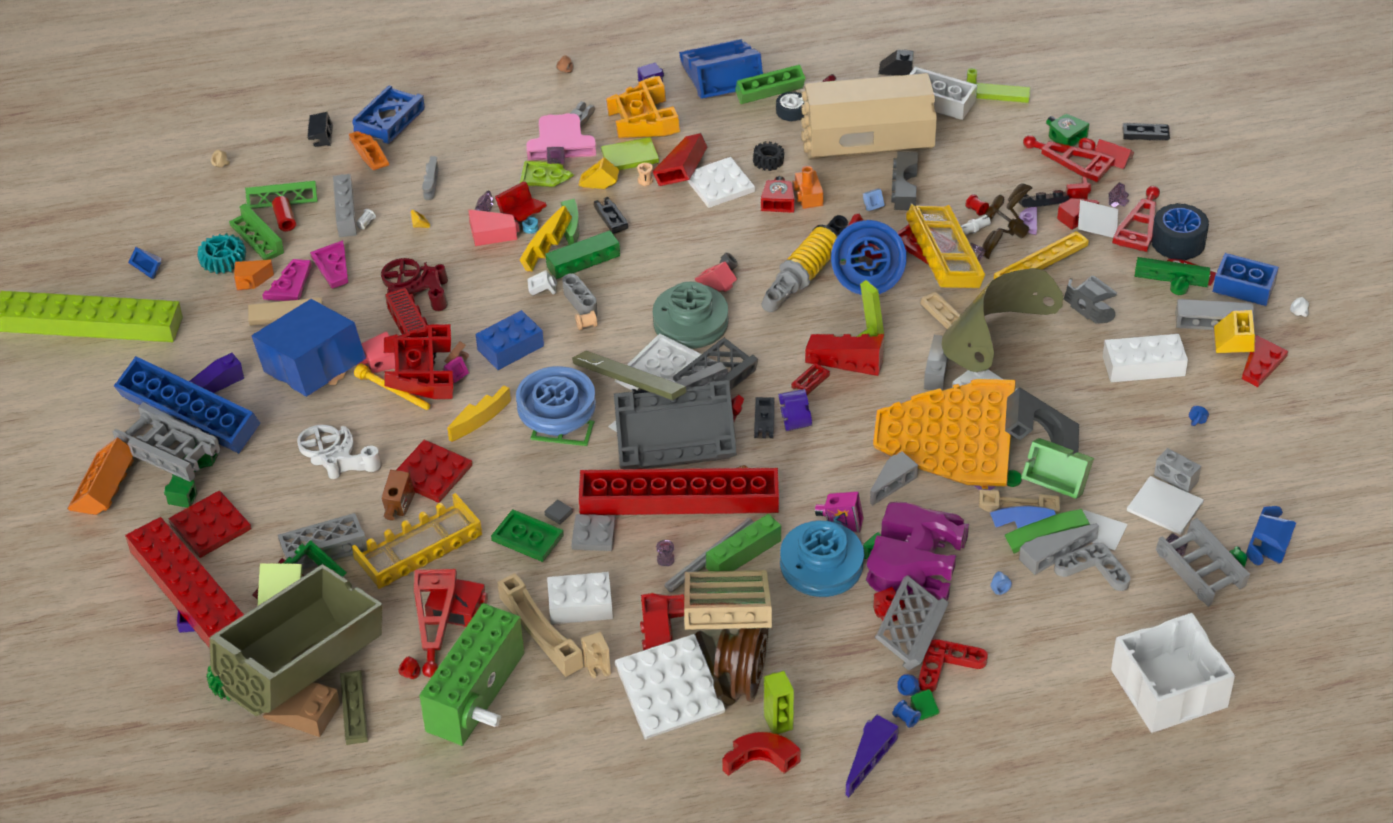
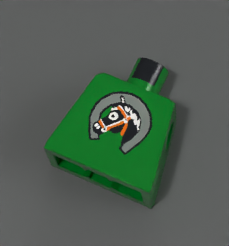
M1064 114L1058 119L1050 116L1046 121V124L1050 126L1049 138L1055 143L1074 147L1079 143L1080 139L1088 137L1089 123L1072 115Z

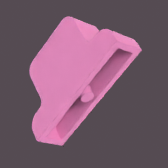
M566 113L542 116L539 119L540 137L531 139L526 144L528 160L596 156L595 138L590 135L581 134L580 118L576 114Z

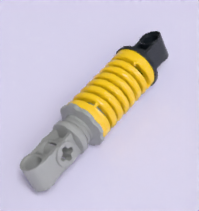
M836 215L827 225L815 226L809 236L788 259L781 263L779 267L780 272L776 280L766 291L761 305L765 311H776L791 293L807 287L810 281L831 259L832 247L837 236L848 225V220L844 216Z

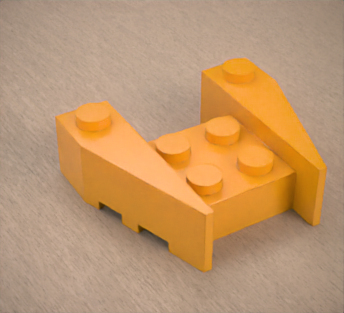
M660 76L642 80L638 86L634 88L630 86L626 88V92L620 95L615 94L606 99L608 115L619 113L621 116V120L616 121L618 138L656 137L680 132L679 119L674 106L657 110L655 104L666 101L664 84Z

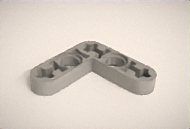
M1094 543L1055 560L1054 571L1058 576L1067 577L1096 566L1115 590L1124 591L1129 587L1130 575L1105 544ZM1083 557L1086 559V561L1079 562L1076 560V558ZM1111 564L1115 568L1107 569L1104 567V565Z

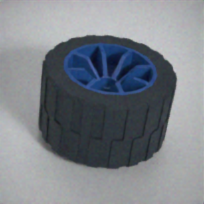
M1184 203L1169 204L1162 207L1156 212L1152 231L1153 248L1169 259L1189 260L1199 256L1204 251L1209 228L1207 215L1199 208Z

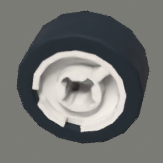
M785 92L779 95L776 99V114L778 117L785 121H798L804 118V115H802V104L805 101H802V94L798 92Z

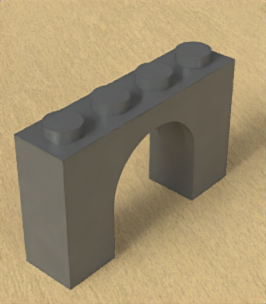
M1020 387L1007 397L1005 431L1021 440L1033 431V422L1035 420L1047 431L1052 443L1074 450L1073 454L1079 452L1080 424Z

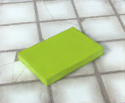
M651 137L601 146L603 157L619 170L634 168L641 163H659V157Z

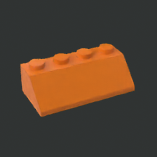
M117 437L96 453L67 508L68 510L97 515L101 511L109 509L112 504L111 498L119 491L120 487L118 485L127 475L126 469L134 461L129 445Z

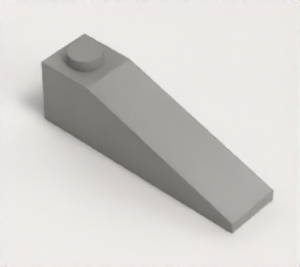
M942 335L933 336L925 370L924 389L927 390L940 388L943 390L949 358L944 354L941 346Z
M1095 523L1037 537L1030 542H1025L1020 547L1019 560L1036 575L1055 564L1057 558L1081 549L1096 540L1099 525Z

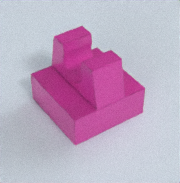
M456 357L444 365V369H442L443 371H453V383L469 374L462 357Z

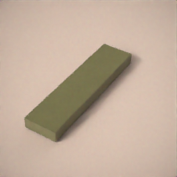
M361 670L340 673L346 745L368 742Z

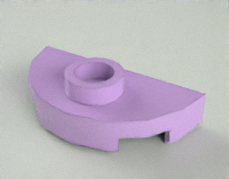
M1029 207L1024 209L1019 217L1024 221V224L1029 226L1028 233L1036 235L1037 207Z

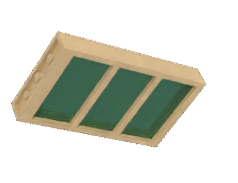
M767 570L685 572V630L772 627V609Z

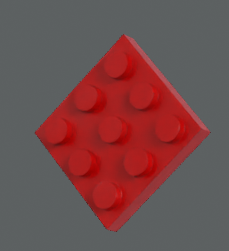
M424 439L396 470L410 474L415 493L440 503L472 467V460Z
M220 490L168 518L170 525L199 558L252 529L251 524Z

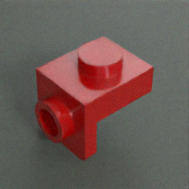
M1082 177L1081 183L1067 184L1066 193L1069 195V200L1071 198H1088V194L1091 193V184L1087 182L1086 177Z

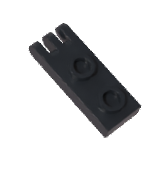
M1123 123V139L1166 141L1170 139V130L1167 124Z
M755 397L754 438H758L759 433H762V438H766V433H769L770 439L774 438L775 397Z

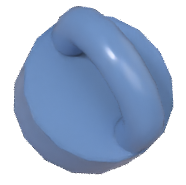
M998 571L993 576L990 587L995 594L1001 595L1009 591L1012 582L1007 575Z

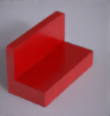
M1102 139L1098 140L1095 152L1115 158L1113 166L1125 169L1128 159H1132L1135 153L1131 149Z

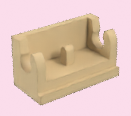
M598 632L582 637L583 665L587 667L590 675L596 678L595 669H601L605 677L611 675L609 648L602 633Z

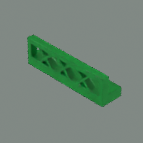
M1137 257L1134 277L1171 282L1176 278L1186 276V281L1189 285L1208 287L1211 267Z

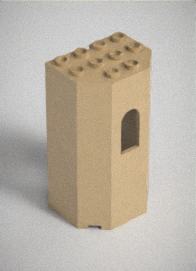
M928 73L805 84V91H802V101L805 102L802 104V115H804V118H801V124L804 131H801V139L804 142V152H807L809 159L922 150L935 147V97Z

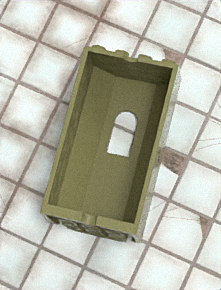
M322 564L209 637L210 669L215 677L219 675L224 684L221 688L225 695L254 716L261 715L264 712H271L381 636L382 603L358 587L352 589V585L347 579H344Z

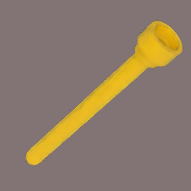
M360 363L355 368V377L361 380L369 379L425 410L430 409L428 402L411 393L385 387L384 379L371 373L368 366Z

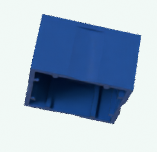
M309 299L251 335L263 371L277 380L287 383L292 389L306 397L326 385L336 376L366 359L355 322L313 299Z

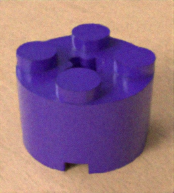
M805 389L778 394L780 405H784L780 407L782 418H786V420H783L785 431L812 426L811 412L809 411V402Z

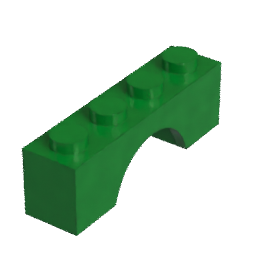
M205 453L197 461L199 469L213 466L219 453H215L213 456ZM172 474V479L164 489V495L167 498L168 504L185 508L190 507L197 496L194 480L189 482Z

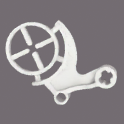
M315 425L305 429L298 436L299 451L304 456L311 458L312 464L323 465L327 469L328 477L331 479L338 478L340 473L348 470L374 472L381 467L379 451L375 446L364 447L361 450V454L349 455L353 448V437L346 426H341V430L338 431L329 425ZM319 432H328L333 435L322 437L321 442ZM315 433L316 439L303 441L306 437ZM344 434L345 438L341 443L340 435ZM316 440H317V442H318V447H319V451H312V450L305 449V448H309V447L316 446V445H317ZM335 441L333 445L323 449L322 443L326 444Z

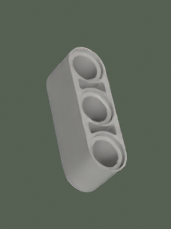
M565 275L563 277L565 297L580 315L588 314L594 310L597 316V300L577 275Z

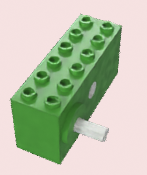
M485 603L480 606L419 695L425 732L463 746L479 721L493 727L499 726L501 716L487 711V709L524 655L520 616Z

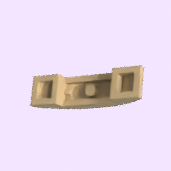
M979 490V507L988 512L1005 507L1024 505L1054 509L1055 515L1060 512L1059 496L1039 495L1038 500L999 497V491Z

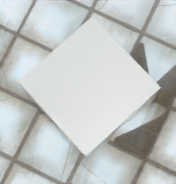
M1193 613L1165 621L1156 627L1141 629L1116 637L1111 670L1151 733L1228 707L1235 675L1221 654L1212 646L1206 632Z

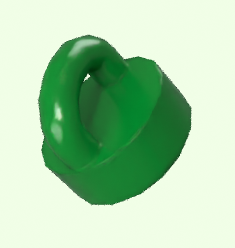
M1181 276L1171 281L1170 290L1173 294L1184 295L1188 292L1189 283L1186 281V276Z
M1235 546L1229 552L1245 567L1247 555L1241 551L1240 547Z

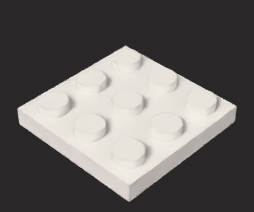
M731 157L695 169L690 180H687L708 208L755 192V186Z

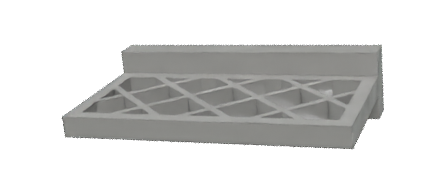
M355 513L278 535L286 559L289 556L292 559L296 556L294 551L300 546L298 545L300 541L306 542L304 544L306 545L311 540L332 560L353 555V545H356L361 552L368 550L365 533L362 531ZM353 521V523L350 526L344 525L345 523ZM326 528H333L330 532L325 531ZM339 530L345 531L342 535L337 534ZM314 533L311 537L305 536L306 534ZM320 535L326 536L323 540L317 539ZM291 538L294 539L292 543L284 541ZM306 554L296 563L302 564V569L317 565Z
M907 575L903 578L875 638L904 661L902 666L909 671L921 664L949 603L943 598L937 600ZM907 585L912 588L914 595H908ZM921 598H925L930 602L928 608H924ZM910 599L916 600L918 609L912 608ZM900 600H904L907 610H901ZM920 612L921 623H917L914 613ZM903 614L909 615L911 624L905 623ZM892 615H897L900 625H894ZM907 628H913L914 638H910ZM895 629L902 630L904 639H898ZM885 630H890L892 640L887 639L883 635ZM900 643H906L907 654L902 651Z

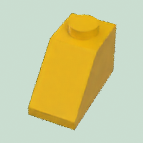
M604 157L581 174L578 185L585 188L606 189L617 182L619 169Z

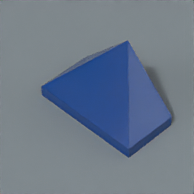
M135 247L128 263L154 279L162 258Z

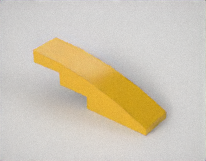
M562 206L546 221L526 247L520 258V262L526 271L532 272L538 259L546 258L545 254L549 252L552 244L559 245L572 219L566 206Z
M503 385L493 397L486 394L476 406L469 403L447 427L449 441L453 442L470 434L501 412L511 402L510 388Z

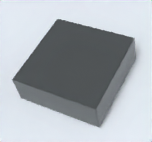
M557 499L544 512L546 517L560 525L573 513V509Z

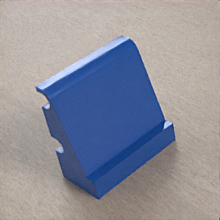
M742 39L679 52L681 64L696 87L697 94L701 99L735 92L738 80L763 74L761 53L756 49H752L748 43L742 42Z

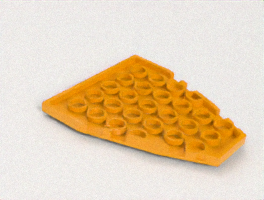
M975 379L966 385L959 386V384H955L950 389L941 390L940 388L912 396L911 400L901 404L896 402L890 407L877 410L873 446L875 449L890 456L897 455L902 451L918 464V469L965 485L1007 487L1011 434L1005 431L1007 397L1016 389V381Z

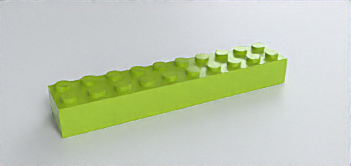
M17 291L0 292V332L174 342L183 318L179 301Z

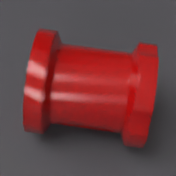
M972 194L966 200L965 206L976 211L978 216H983L989 207V203L981 201L976 194Z

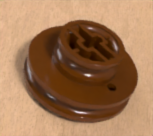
M740 628L737 634H731L730 629H722L716 649L714 675L720 678L724 672L730 674L731 696L733 699H739L741 695H745L748 702L755 700L765 665L769 628Z

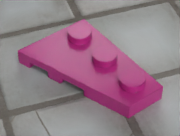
M343 240L310 252L312 260L332 289L349 283Z
M293 259L281 272V277L278 280H274L271 284L272 287L268 291L265 290L262 294L263 300H300L312 266L311 260Z

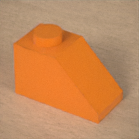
M271 259L235 262L234 278L237 290L255 289L274 275Z

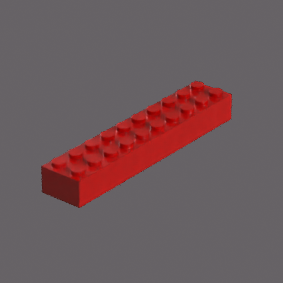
M778 468L580 470L579 511L580 514L779 513Z
M162 517L152 520L125 535L132 555L177 610H179L209 649V637L244 615Z

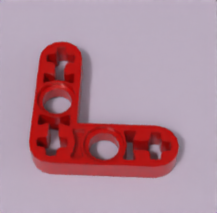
M939 639L932 640L924 656L919 675L920 690L923 692L929 689L932 693L937 689L944 662L982 669L987 665V652L978 647ZM955 651H959L963 655L961 657H955L952 655V653ZM929 663H935L936 665H938V667L936 669H930L927 667V665ZM928 676H930L931 682L929 684H926Z

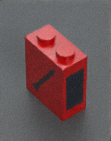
M461 579L456 580V593L448 620L449 624L467 627L483 603H487L488 593L485 592V584ZM447 591L430 592L424 606L426 616L442 615Z

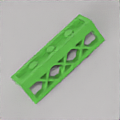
M316 181L245 188L246 202L251 209L272 207V202L266 199L268 195L277 194L284 196L286 193L293 192L297 196L294 200L289 201L290 205L318 202ZM304 191H313V198L305 199L301 194ZM260 196L262 198L258 204L251 205L250 197Z
M246 203L241 205V216L229 221L230 226L263 260H270L283 254L284 249L281 238ZM243 221L246 223L245 226L237 225ZM247 231L255 232L254 235H247L246 233ZM256 240L264 241L263 244H255ZM265 250H273V252L267 255L264 253Z

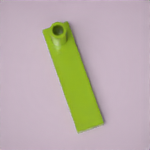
M974 68L967 70L966 82L977 85L976 98L1029 103L1030 87L977 83V70Z
M865 280L860 286L867 329L856 337H861L862 334L877 337L878 334H884L878 289Z

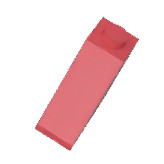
M468 210L475 246L517 240L516 232H520L519 224L514 221L513 215Z

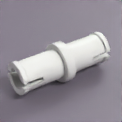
M983 215L980 218L968 220L966 224L961 225V228L965 235L976 233L979 229L990 225V218H987V215Z

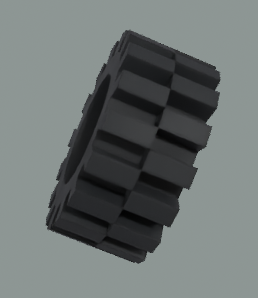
M765 141L763 144L758 143L753 153L754 165L758 169L762 168L763 171L766 169L771 171L772 168L777 170V167L780 168L784 162V148L781 145L778 146V143L772 144L771 141L769 143Z

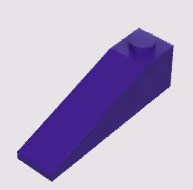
M229 353L212 362L189 382L212 393H216L244 379L241 362L233 353Z
M877 714L872 720H868L863 728L864 732L846 781L847 797L853 794L898 740L899 726Z

